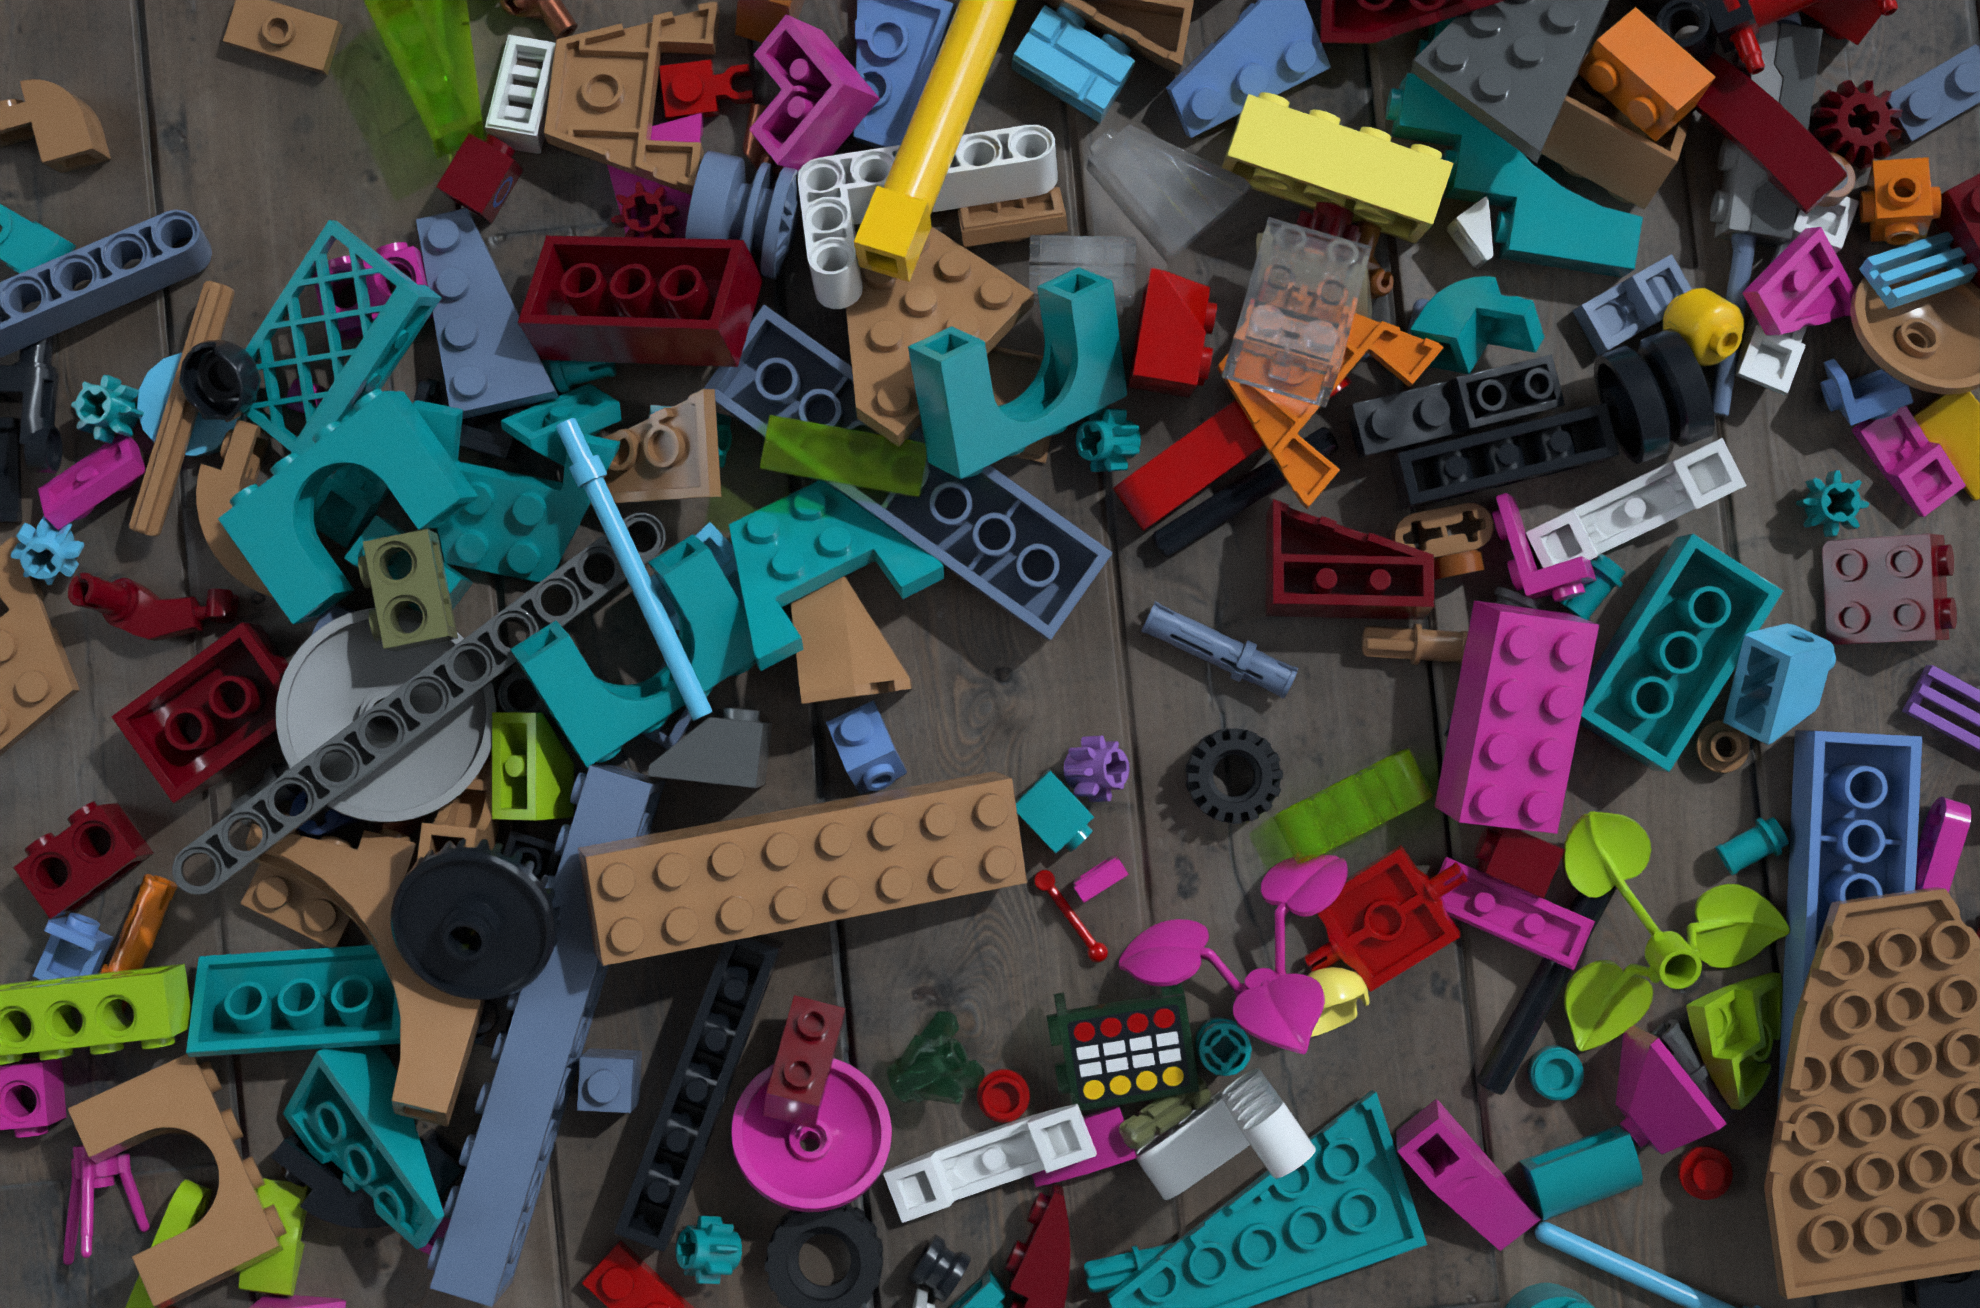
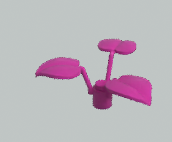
M1300 855L1277 863L1264 876L1261 883L1263 899L1271 905L1278 906L1275 910V971L1269 968L1255 969L1246 976L1245 983L1241 984L1212 949L1204 948L1209 940L1207 928L1196 921L1187 919L1164 921L1143 931L1127 946L1119 959L1118 966L1120 970L1127 971L1137 981L1151 986L1164 987L1177 985L1189 979L1199 970L1201 959L1207 960L1234 990L1236 999L1233 1005V1015L1240 1028L1270 1045L1304 1055L1308 1050L1314 1027L1323 1012L1325 995L1322 986L1314 978L1303 974H1286L1285 917L1289 911L1302 917L1313 916L1330 906L1339 896L1348 876L1346 860L1335 855Z

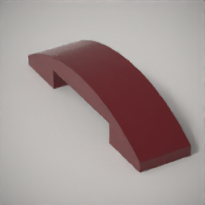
M1715 52L1712 53L1709 59L1701 63L1715 76V79L1690 112L1693 113L1695 110L1699 112L1765 170L1768 175V181L1805 214H1808L1847 177V172L1825 147L1780 103L1742 71Z

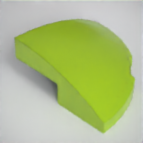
M1771 972L1739 981L1706 994L1686 1005L1691 1029L1702 1060L1713 1082L1731 1109L1741 1110L1749 1104L1760 1091L1770 1073L1771 1064L1759 1062L1765 1061L1769 1057L1773 1039L1778 1040L1781 1036L1783 996L1781 973Z

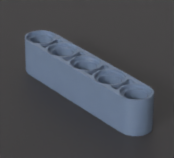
M183 210L167 211L1 281L0 358L204 270L211 261L212 249L198 221L192 214ZM192 238L187 245L180 248H172L180 239ZM142 259L134 268L123 269L129 261ZM91 280L90 284L83 290L73 291L75 286L81 281ZM35 301H41L36 309L23 313L27 305Z

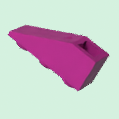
M1437 1099L1396 1130L1397 1152L1440 1199L1499 1251L1503 1250L1541 1220L1540 1215Z

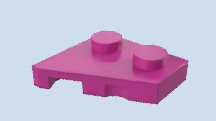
M1822 227L1805 228L1742 294L1766 335H1782L1801 330L1805 326H1816L1831 322V319L1851 316V300L1855 288Z

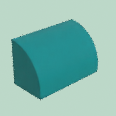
M1614 1126L1519 1161L1541 1221L1634 1189L1643 1184L1642 1170L1631 1135L1619 1126Z

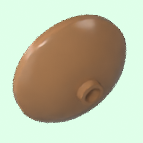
M1946 267L1925 273L1920 278L1911 281L1904 280L1889 285V287L1893 290L1948 270ZM1864 277L1861 280L1851 300V321L1859 342L1876 365L1899 382L1931 393L1961 394L1980 387V289L1970 281L1888 309L1867 279Z

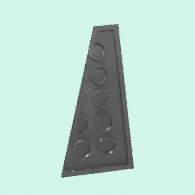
M1505 0L1458 15L1413 60L1411 72L1535 163H1538L1553 125L1556 123L1564 100L1578 74L1609 0Z

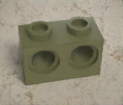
M423 529L363 541L365 556L358 558V567L364 587L366 589L372 588L376 609L369 610V624L374 640L376 642L382 641L383 649L400 651L458 639L438 534L429 529ZM400 551H407L412 558V569L406 577L394 580L389 573V561L394 554ZM416 603L423 613L422 623L416 631L405 633L399 624L400 612L407 605Z

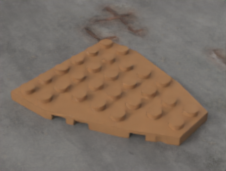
M1933 887L1831 902L1793 1020L1764 1183L1779 1295L1785 1299L1980 1270V938L1973 928L1968 927L1961 920L1960 909L1945 888Z

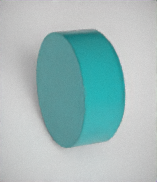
M1557 1045L1545 1046L1534 1053L1528 1064L1529 1082L1545 1098L1551 1100L1568 1099L1577 1093L1583 1083L1584 1069L1581 1061L1573 1052Z

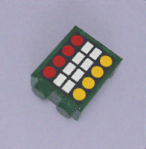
M1182 983L1159 987L1160 994L1069 1010L1066 1007L1064 992L1053 994L1056 1013L1048 1014L1046 1017L1051 1047L1062 1045L1064 1061L1054 1063L1059 1094L1070 1093L1072 1105L1078 1104L1080 1111L1200 1091L1186 997Z

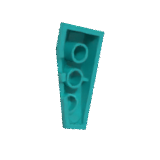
M379 1045L324 1048L317 1051L286 1106L283 1115L311 1155L321 1164L332 1161L344 1172L342 1183L352 1192L363 1189L373 1198L376 1213L414 1248L418 1250L426 1246L445 1214L414 1119L394 1113L392 1096L398 1071L393 1066L390 1056Z

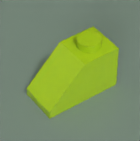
M492 712V819L537 821L574 817V804L570 803L574 787V764L542 712Z

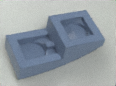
M1671 254L1572 311L1597 356L1663 320L1664 312L1669 303L1675 297L1692 288Z

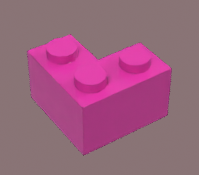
M787 14L753 54L782 89L749 129L777 165L797 169L799 172L801 167L810 160L832 156L880 99L823 30Z

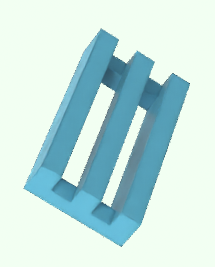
M1948 231L1868 257L1859 268L1888 309L1968 283L1978 272L1973 263L1963 265L1961 261L1966 254L1961 247L1951 249L1949 245L1954 238ZM1946 267L1948 270L1893 290L1889 287V285L1904 280L1911 281L1920 278L1925 273Z

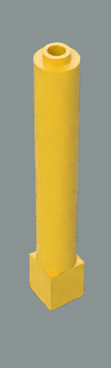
M960 0L884 186H876L854 239L859 267L910 282L932 227L931 212L1017 0Z

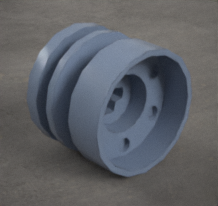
M708 150L702 159L695 180L685 238L744 240L755 264L759 252H762L761 275L765 278L776 280L787 254L791 251L798 225L800 201L798 197L797 169L783 167L777 179L775 189H772L773 167L771 164L763 162L757 170L752 184L745 183V162L743 158Z

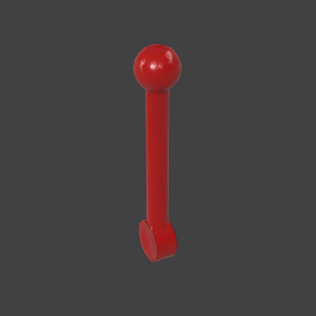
M1049 870L1039 871L1034 878L1036 887L1042 891H1047L1088 947L1087 954L1089 959L1095 963L1103 962L1108 956L1107 947L1101 942H1096L1054 885V874Z

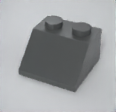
M724 708L723 717H709L649 765L648 776L749 788L763 786L766 783L772 722L760 721L761 711Z

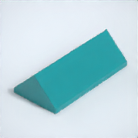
M372 945L199 956L186 1053L189 1057L400 1044L401 1017L396 993L380 956Z

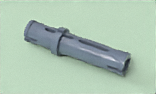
M1156 601L1141 630L1145 634L1147 633L1155 638H1159L1174 647L1230 672V678L1235 681L1247 680L1283 699L1286 697L1299 669L1256 650L1257 644L1247 640L1243 644L1204 624L1172 611Z

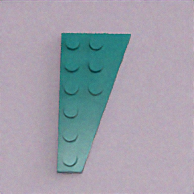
M1374 1090L1369 1091L1311 1136L1309 1139L1315 1146L1316 1151L1300 1167L1277 1179L1273 1178L1269 1171H1266L1107 1294L1111 1308H1248L1427 1245L1377 1092Z

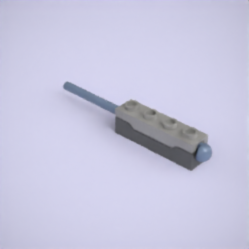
M1796 12L1758 29L1761 38L1757 39L1765 64L1762 72L1755 75L1748 73L1736 49L1733 55V65L1739 67L1740 71L1771 95L1808 130L1823 29L1801 26L1800 16ZM1725 138L1718 155V170L1724 171L1721 191L1717 190L1714 194L1710 208V221L1716 222L1714 238L1729 240L1732 243L1733 256L1726 300L1737 305L1744 318L1747 301L1742 292L1750 283L1755 245L1776 248L1792 239L1797 206L1768 181V175L1765 170L1732 141ZM1739 347L1725 360L1715 364L1710 395L1714 416H1729Z

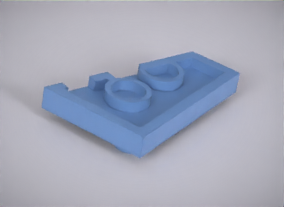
M1258 0L1255 4L1251 3L1238 16L1239 20L1216 43H1211L1166 87L1187 136L1192 138L1240 114L1248 94L1256 97L1261 92L1278 95L1331 68L1305 0Z

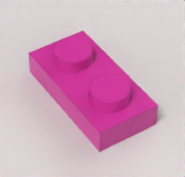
M119 434L111 444H104L38 488L44 517L57 530H60L73 520H80L92 512L95 505L116 491H123L131 487L139 476L146 471L138 444L132 437Z

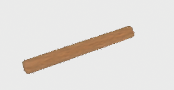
M206 281L203 284L129 523L130 529L148 536H159L161 534L199 412L187 401L179 382L182 361L193 346L207 340H221L235 296L234 290L229 286L213 281Z

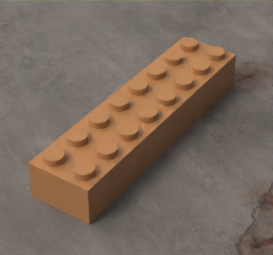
M996 771L578 848L594 953L603 966L1027 883L1013 780Z

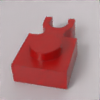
M711 59L659 66L665 118L668 122L702 113L704 118L720 116L718 100L727 99L735 104L755 102L752 90L736 92L732 89V84L736 78L751 76L749 64L731 66L724 73L716 75L714 74V66Z

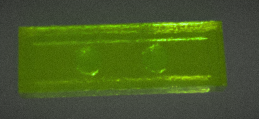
M769 415L760 469L920 498L927 452L925 443L905 440L898 447L878 434Z

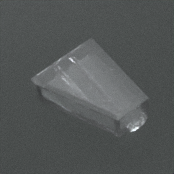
M1130 124L1118 134L1113 128L1109 129L1089 148L1093 155L1088 158V172L1167 264L1244 200L1252 187L1245 178Z

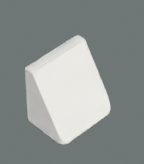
M1486 196L1456 217L1447 227L1449 235L1473 268L1476 267V269H1479L1494 256L1489 200Z

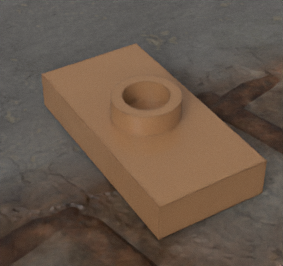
M235 0L223 41L228 46L328 75L343 25L339 21L270 0Z
M1054 187L1048 193L1039 196L957 208L964 247L1002 241L1013 243L1028 237L1068 231L1067 217L1060 187Z

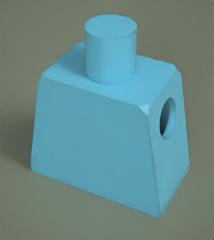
M1788 623L1745 634L1723 723L1766 745L1776 741L1816 711L1819 706L1828 671L1834 667L1836 662L1833 644L1805 629Z

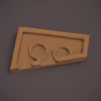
M702 389L689 395V399L671 408H663L649 415V419L628 429H620L604 437L620 441L619 450L607 471L608 475L604 477L615 503L721 497L715 389Z

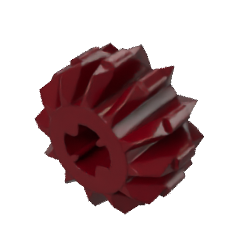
M1846 80L1837 86V92L1827 90L1819 97L1822 108H1816L1810 113V121L1820 128L1814 130L1811 134L1819 142L1823 141L1828 152L1842 156L1850 165L1854 163L1858 170H1866L1872 166L1874 159L1883 160L1891 154L1892 150L1889 143L1900 139L1903 133L1891 122L1900 118L1903 110L1897 108L1888 109L1885 103L1890 100L1892 91L1885 90L1878 96H1875L1873 80H1865L1858 88L1852 80ZM1848 120L1851 123H1860L1862 131L1859 127L1851 128Z

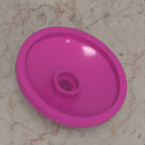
M834 1059L814 1129L763 1116L766 1092L774 1064L769 1066L747 1085L737 1102L733 1115L731 1129L732 1148L737 1165L745 1179L759 1194L781 1207L801 1212H822L836 1209L863 1195L881 1174L889 1155L892 1140L891 1119L880 1091L858 1069L843 1061ZM808 1138L813 1139L818 1143L819 1148L808 1152L802 1149L800 1142Z

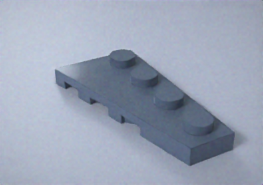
M465 208L416 219L427 284L431 290L442 297L433 310V318L449 407L463 409L462 419L559 398L541 362V358L517 323L519 319L518 310L502 281L493 258L469 210Z

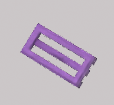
M1926 665L1902 712L1980 753L1979 737L1919 706L1923 698L1980 728L1979 713L1929 686L1933 681L1980 706V690L1934 665Z

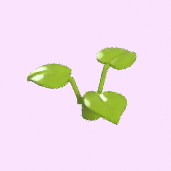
M1591 811L1588 814L1582 815L1567 834L1564 843L1563 864L1571 884L1579 892L1592 898L1603 896L1616 885L1621 895L1651 935L1645 947V959L1650 967L1632 963L1623 971L1618 964L1611 960H1598L1583 966L1568 982L1564 994V1006L1574 1043L1581 1052L1596 1048L1615 1039L1635 1025L1646 1014L1652 1002L1653 988L1643 976L1648 977L1653 983H1658L1662 980L1670 988L1683 989L1692 985L1699 978L1702 971L1701 960L1709 966L1716 968L1734 967L1750 960L1772 942L1790 934L1787 922L1770 901L1756 891L1738 884H1724L1713 887L1697 899L1695 904L1697 922L1690 923L1687 926V942L1676 932H1662L1624 881L1642 873L1649 862L1651 843L1645 830L1635 820L1627 816Z

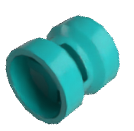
M1221 1016L1210 1018L1196 1032L1194 1042L1196 1053L1206 1069L1215 1075H1235L1248 1064L1252 1052L1250 1039L1237 1022L1231 1018Z

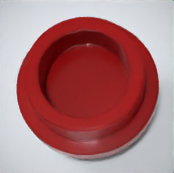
M997 1069L988 1073L981 1080L977 1091V1101L981 1111L989 1119L1001 1123L1018 1119L1026 1111L1030 1100L1029 1087L1025 1079L1019 1073L1010 1069Z
M1698 1146L1685 1153L1680 1160L1678 1166L1680 1184L1687 1193L1701 1200L1718 1198L1727 1191L1732 1181L1733 1171L1731 1163L1716 1148Z

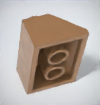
M1577 74L1564 100L1556 123L1553 125L1542 154L1561 164L1563 169L1569 174L1578 178H1587L1607 189L1609 194L1618 201L1633 203L1645 210L1678 162L1693 113L1689 112L1655 142L1642 129L1634 125L1625 114L1600 92L1596 91L1582 76Z

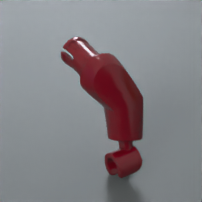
M85 572L80 573V577H73L68 587V598L73 605L99 611L111 626L152 641L202 631L203 620L221 624L231 623L237 616L239 597L233 595L231 590L213 588L207 591L206 606H200L193 596L161 599L142 584L129 578H120L114 582H109Z

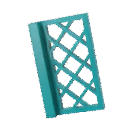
M328 220L245 349L254 359L255 363L261 356L262 363L256 364L258 371L263 370L268 401L253 403L244 414L290 450L291 454L298 452L301 455L315 444L312 437L317 431L334 421L343 423L356 413L353 406L360 398L375 389H382L442 297L428 286L416 284L338 221ZM337 239L349 248L352 271L330 275L327 253ZM363 260L373 268L364 269ZM317 270L318 277L312 278L315 271ZM382 274L397 287L385 305L371 307L366 277ZM354 279L358 309L336 313L331 282ZM319 285L324 315L302 318L299 296L305 287ZM288 313H289V319H290V320H289V321H284V319L286 318V316H287ZM379 313L373 322L372 314ZM360 316L363 339L357 348L342 351L338 320ZM325 322L330 353L308 356L303 325ZM291 328L296 358L274 361L271 339L277 330ZM351 356L347 363L344 364V357ZM331 359L335 381L327 392L314 393L309 363ZM297 365L302 396L280 399L275 368ZM322 399L318 407H316V400ZM303 402L307 424L299 436L296 437L285 428L282 405ZM269 407L270 415L261 408Z

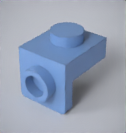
M1834 358L1823 362L1828 380L1820 382L1827 406L1831 412L1839 409L1851 426L1868 419L1878 420L1887 418L1896 413L1898 408L1914 403L1909 386L1894 379L1882 369L1849 381L1848 376Z
M874 700L826 722L845 770L859 794L885 789L895 779L907 773Z
M69 913L68 917L64 916L48 920L44 931L50 933L51 936L33 977L43 980L97 974L114 937L99 931V922L78 913Z

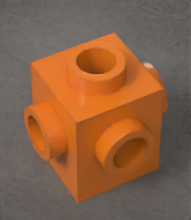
M1929 157L1873 161L1867 181V191H1860L1859 196L1860 222L1869 223L1871 242L1886 241L1891 245H1906L1918 239H1925L1932 219L1940 218L1941 191L1939 186L1931 187Z

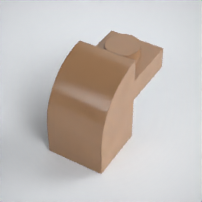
M45 80L20 81L25 102L20 99L0 101V147L35 138L42 163L59 173L111 160L104 131L95 112L85 102L61 86Z

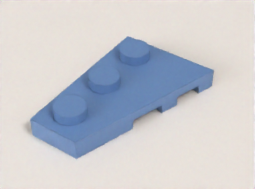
M857 0V20H855V40L857 42L856 71L880 98L853 130V137L857 142L874 148L901 145L955 14L956 7L954 3L945 0Z

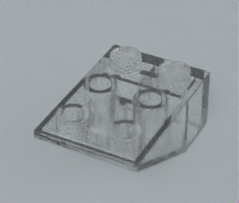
M1268 217L1222 378L1326 408L1341 369L1372 246Z

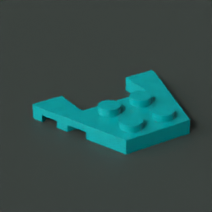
M416 400L413 405L479 496L437 528L445 563L534 582H541L557 570L591 503L584 487H577L569 470L573 463L568 453L566 452L563 483L460 462L458 456L463 409ZM583 434L592 455H599L607 472L619 450L620 441Z
M822 479L729 524L756 664L760 671L804 650L802 637L781 607L872 562H876L902 599L944 579V568L938 559Z

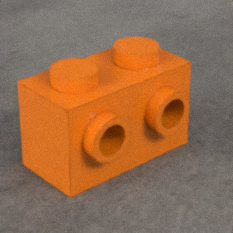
M1636 7L1596 40L1578 71V74L1596 91L1600 92L1625 114L1634 125L1642 129L1655 142L1694 109L1715 79V76Z

